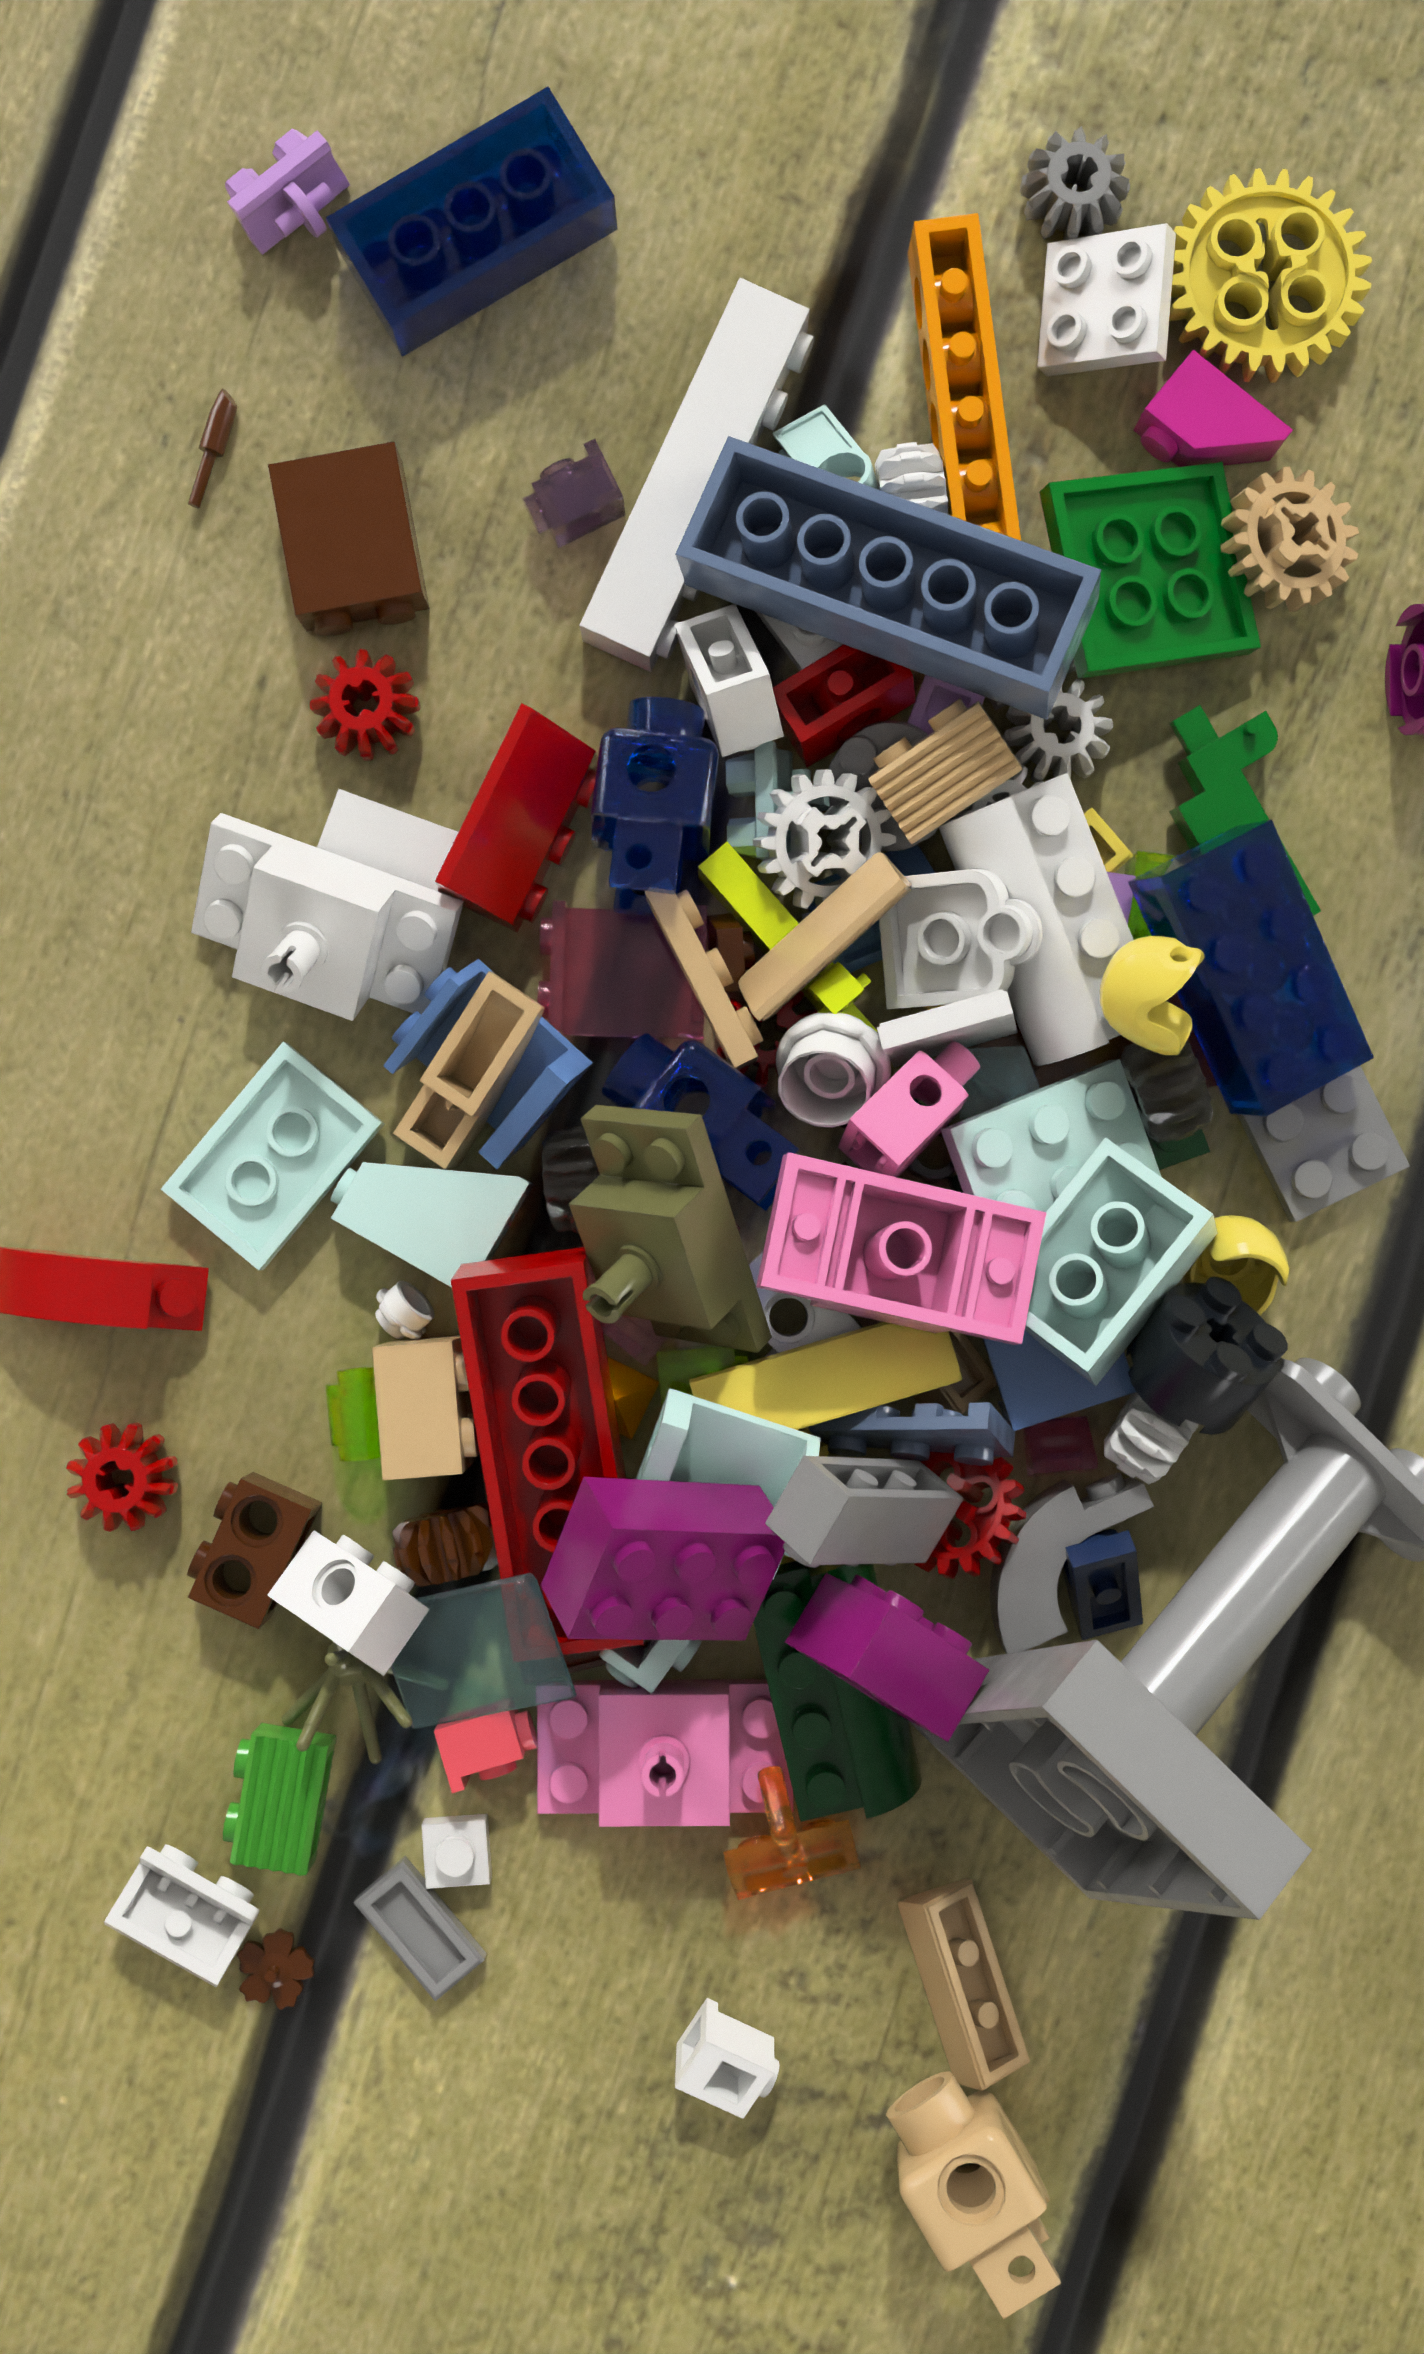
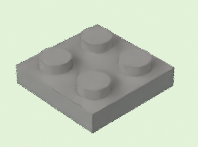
M1354 1052L1337 1058L1234 1109L1289 1222H1297L1410 1167Z

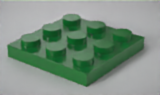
M1222 462L1049 482L1039 491L1051 552L1102 570L1098 603L1074 657L1078 679L1249 655L1261 648L1251 596L1247 597L1244 594L1246 584L1248 583L1245 574L1230 577L1229 569L1238 562L1236 555L1223 553L1220 545L1233 537L1232 532L1227 531L1221 526L1222 519L1233 512Z

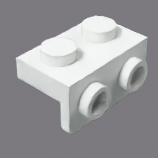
M165 1844L160 1853L147 1846L140 1857L139 1865L106 1917L104 1924L212 1986L217 1987L258 1916L259 1909L249 1904L254 1894L227 1877L220 1876L217 1883L214 1884L196 1874L194 1870L198 1862L170 1845Z

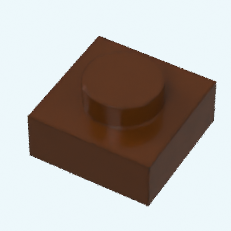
M732 913L707 915L708 950L718 949L734 982L724 987L725 992L741 991L738 981L745 974V970H749L755 965L752 934L750 931H743V927Z

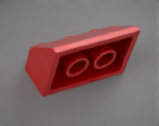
M521 703L436 877L435 883L444 894L463 900V907L517 933L524 919L533 923L545 902L549 890L547 887L542 886L541 883L552 862L559 866L562 865L575 839L576 831L569 828L579 805L587 809L591 806L601 786L604 774L596 771L599 766L596 750L533 708Z

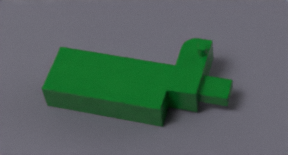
M1201 705L1169 723L1188 756L1179 761L1178 765L1196 795L1169 811L1248 951L1254 950L1321 912V909L1241 769L1269 754L1277 744L1278 732L1267 711L1219 738Z

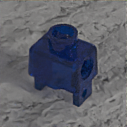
M639 697L633 699L628 706L626 728H611L601 737L590 815L592 823L591 842L593 848L612 851L609 887L616 888L614 912L655 917L646 900V896L637 895L632 890L678 894L680 893L684 860L705 861L710 856L718 788L719 754L715 743L703 737L705 711L693 703L667 697ZM649 782H659L667 786L656 792H647L639 789L640 786Z
M649 1032L644 1033L628 1048L615 1065L604 1083L602 1095L618 1107L676 1112L680 1101L687 1095L693 1093L709 1095L710 1104L702 1118L721 1178L764 1211L768 1212L773 1205L783 1155L788 1152L798 1154L800 1151L798 1147L760 1120L765 1112L773 1111L776 1108V1102L763 1091L762 1087L696 1040H688L680 1044L673 1051ZM772 1153L770 1160L766 1164L755 1165L759 1155Z

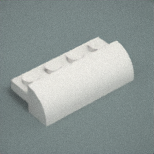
M1068 772L939 826L956 871L984 869L994 873L1006 886L1009 899L1026 902L1040 917L1043 928L1041 945L1030 960L1023 964L1015 965L1014 977L1007 989L1013 1014L1033 1064L1040 1066L1065 1060L1108 1044L1110 1039L1121 1035L1110 1026L1103 1015L1099 990L1103 974L1110 960L1121 947L1133 941V937Z

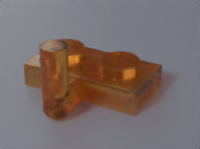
M771 1766L757 1773L771 1836H754L742 1841L738 1848L723 1852L728 1877L738 1900L861 1868L849 1819L837 1823L830 1819L816 1820L804 1825L797 1833L782 1768Z

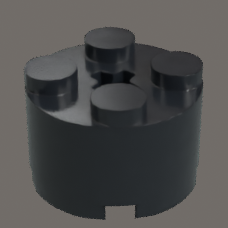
M1210 1277L1205 1284L1196 1282L1177 1285L1168 1292L1127 1347L1126 1356L1131 1354L1133 1362L1128 1375L1131 1384L1142 1400L1165 1420L1180 1427L1185 1419L1191 1422L1205 1425L1199 1433L1209 1435L1221 1434L1230 1430L1278 1374L1281 1367V1357L1288 1350V1343L1285 1336L1277 1328L1267 1324L1252 1307L1242 1300L1241 1294L1235 1285L1220 1277Z

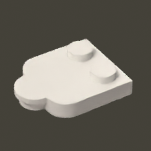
M968 869L905 876L912 884L910 886L912 890L879 919L887 1009L948 1005L1001 989L1007 991L1014 977L1015 965L1023 964L1030 960L1041 945L1043 928L1037 912L1024 901L1009 899L1008 891L1002 880L988 870Z

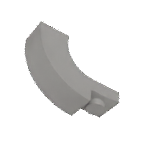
M1121 1473L1111 1474L1088 1485L1085 1489L1089 1496L1079 1499L1074 1486L1063 1479L1041 1492L1022 1509L1027 1512L1026 1519L1013 1521L1008 1528L1015 1533L1019 1541L1017 1545L1004 1541L1001 1542L998 1550L1001 1553L1003 1562L999 1565L993 1564L990 1581L991 1615L998 1640L1006 1654L1027 1651L1068 1632L1059 1610L1057 1598L1060 1572L1067 1559L1065 1547L1079 1544L1097 1532L1153 1508L1154 1505L1143 1482L1131 1477L1123 1479Z

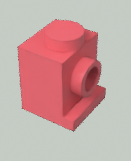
M514 1696L441 1717L434 1729L452 1793L465 1790L471 1774L478 1772L480 1780H488L512 1772L517 1768L516 1761L523 1759L526 1751L538 1748L532 1717L528 1710L518 1711Z

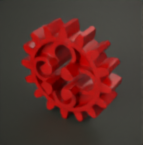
M930 1452L929 1460L920 1462L938 1477H940V1474L945 1469L951 1467L954 1469V1474L950 1473L946 1482L947 1485L966 1500L960 1504L955 1515L956 1518L969 1527L971 1537L965 1546L957 1548L955 1539L959 1541L963 1531L960 1524L951 1519L926 1563H914V1565L929 1573L937 1564L940 1575L947 1579H954L960 1564L967 1574L973 1577L980 1576V1559L986 1557L999 1565L1003 1562L1001 1553L997 1549L1000 1542L1004 1541L1017 1545L1019 1541L1015 1533L1008 1528L1011 1521L1026 1519L1027 1512L1012 1504V1499L1019 1497L1025 1492L1024 1487L1016 1480H1005L1014 1467L1003 1457L993 1460L992 1465L978 1466L955 1461L954 1453ZM983 1489H992V1500L986 1506L977 1507L969 1504L981 1501L984 1495Z

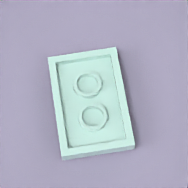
M283 1041L163 1185L161 1190L257 1270H264L385 1123L292 1046Z
M1120 1059L1108 1060L941 1129L963 1193L1047 1212L1105 1138L1161 1176Z

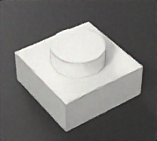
M488 1814L424 1818L421 1826L426 1889L490 1884L492 1868Z

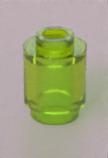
M374 1366L337 1370L338 1382L325 1385L331 1446H338L339 1461L341 1462L381 1458Z

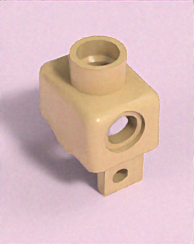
M950 2071L930 2076L901 2095L889 2107L886 2113L888 2120L900 2138L897 2145L900 2194L945 2272L952 2271L969 2261L1003 2319L1060 2285V2276L1041 2246L1043 2242L1050 2239L1047 2229L1039 2218L1047 2209V2202L1050 2201L1047 2189L1039 2175L1036 2162L997 2098L992 2093L984 2090L974 2092L966 2097ZM966 2163H976L969 2167H958ZM1025 2256L1034 2263L1033 2269L1028 2275L1017 2277L1009 2271L1008 2266L1017 2258Z

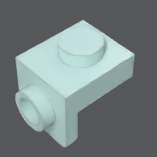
M651 1640L645 1649L639 1645L601 1650L599 1656L607 1662L605 1664L606 1669L619 1682L631 1688H636L640 1685L652 1694L671 1667L681 1672L687 1666L698 1650L702 1640Z

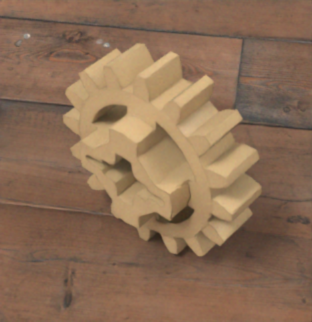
M1290 466L1283 467L1272 476L1267 472L1261 474L1250 482L1247 488L1232 498L1230 503L1235 511L1223 518L1221 522L1223 528L1233 533L1232 538L1220 545L1221 552L1235 554L1238 561L1229 569L1230 577L1245 574L1249 581L1246 584L1244 594L1250 597L1259 590L1266 592L1265 607L1268 609H1272L1284 601L1289 612H1295L1309 603L1314 606L1331 596L1333 589L1349 579L1344 567L1358 558V553L1346 546V541L1359 534L1358 527L1344 525L1342 516L1351 509L1349 502L1340 503L1335 506L1330 499L1334 493L1335 485L1330 482L1321 489H1317L1314 487V471L1309 469L1295 479Z

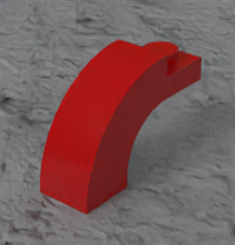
M0 1246V1313L112 1327L202 1331L209 1268Z

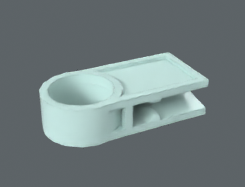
M825 404L773 432L775 440L782 447L779 454L842 477H860L859 483L878 489L869 456L861 450Z

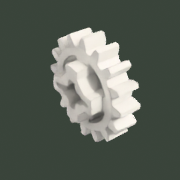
M816 770L812 785L805 774H796L791 777V787L794 793L790 794L781 789H774L770 793L773 802L778 807L775 813L758 812L757 819L769 827L767 836L753 839V846L768 849L769 858L763 860L757 866L760 873H777L779 875L771 889L775 894L784 896L795 889L793 905L796 907L807 909L813 902L814 897L818 907L875 853L881 852L882 846L896 843V836L882 833L880 824L886 822L892 816L888 809H872L870 806L877 796L876 790L873 787H864L854 792L857 785V775L842 773L834 784L832 770ZM826 796L841 801L837 806H831L825 814H822L816 807H810L808 804L811 800ZM788 829L791 831V851L787 853L786 848ZM820 829L832 831L826 839L832 847L829 853L817 852L823 843L817 835ZM860 829H861V832H862V847H861V852H859V830H860ZM824 869H829L832 873L838 874L841 879L822 885L808 881L812 876L818 877Z

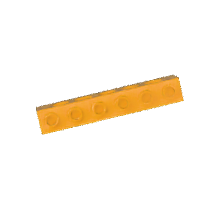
M975 213L914 221L908 249V262L932 443L940 452V457L943 460L948 498V515L1021 541L979 215Z

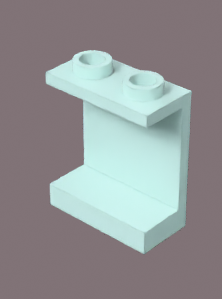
M669 1388L636 1479L759 1485L772 1506L775 1507L803 1456H819L820 1437Z

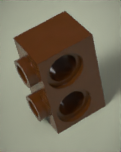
M255 1472L240 1478L238 1485L229 1482L222 1492L213 1517L222 1520L212 1543L204 1540L200 1544L189 1566L187 1576L196 1580L188 1598L257 1629L261 1628L271 1619L278 1602L268 1596V1593L305 1543L322 1502ZM253 1502H265L275 1510L277 1526L273 1533L260 1532L251 1524L249 1510ZM227 1561H238L247 1567L251 1575V1585L248 1591H236L228 1586L223 1575V1569Z

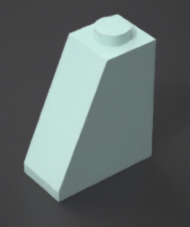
M362 1162L358 1171L349 1168L334 1189L331 1201L338 1206L331 1219L452 1287L451 1279L461 1264L492 1259L534 1184L519 1176Z

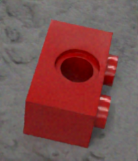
M845 644L773 687L782 729L807 768L841 748L845 740L866 725L885 721L915 703L914 679L909 668Z

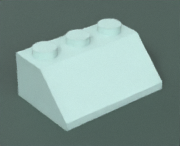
M1105 1138L1046 1212L1025 1331L1056 1357L1097 1386L1137 1336L1164 1297L1179 1283L1218 1232L1213 1213Z

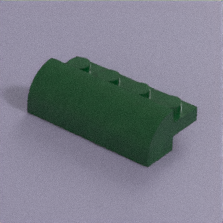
M797 1561L781 1564L774 1579L771 1581L753 1622L800 1822L859 1808H864L866 1819L876 1817L907 1802L917 1793L921 1786L922 1778L909 1720L877 1703L785 1643L826 1573L849 1584L855 1574L878 1586L874 1564H859L856 1567L845 1564L819 1565L816 1568L805 1566Z

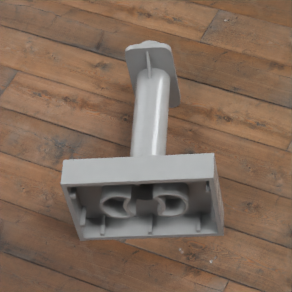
M1300 1358L1295 1363L1287 1359H1281V1367L1278 1374L1249 1407L1248 1411L1276 1438L1284 1463L1121 1662L1098 1640L976 1658L974 1660L989 1669V1672L949 1742L909 1721L1089 1899L1260 1920L1312 1851L1196 1736L1357 1532L1378 1537L1388 1548L1405 1559L1417 1562L1424 1561V1458L1405 1449L1394 1448L1388 1450L1354 1417L1361 1408V1401L1354 1387L1340 1373L1323 1362L1312 1358Z

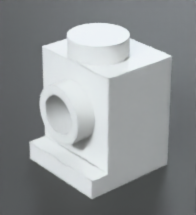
M706 1998L677 2042L675 2088L743 2119L759 2096L765 2098L776 2082L779 2072V2061L774 2058V2037L718 2012V2003Z

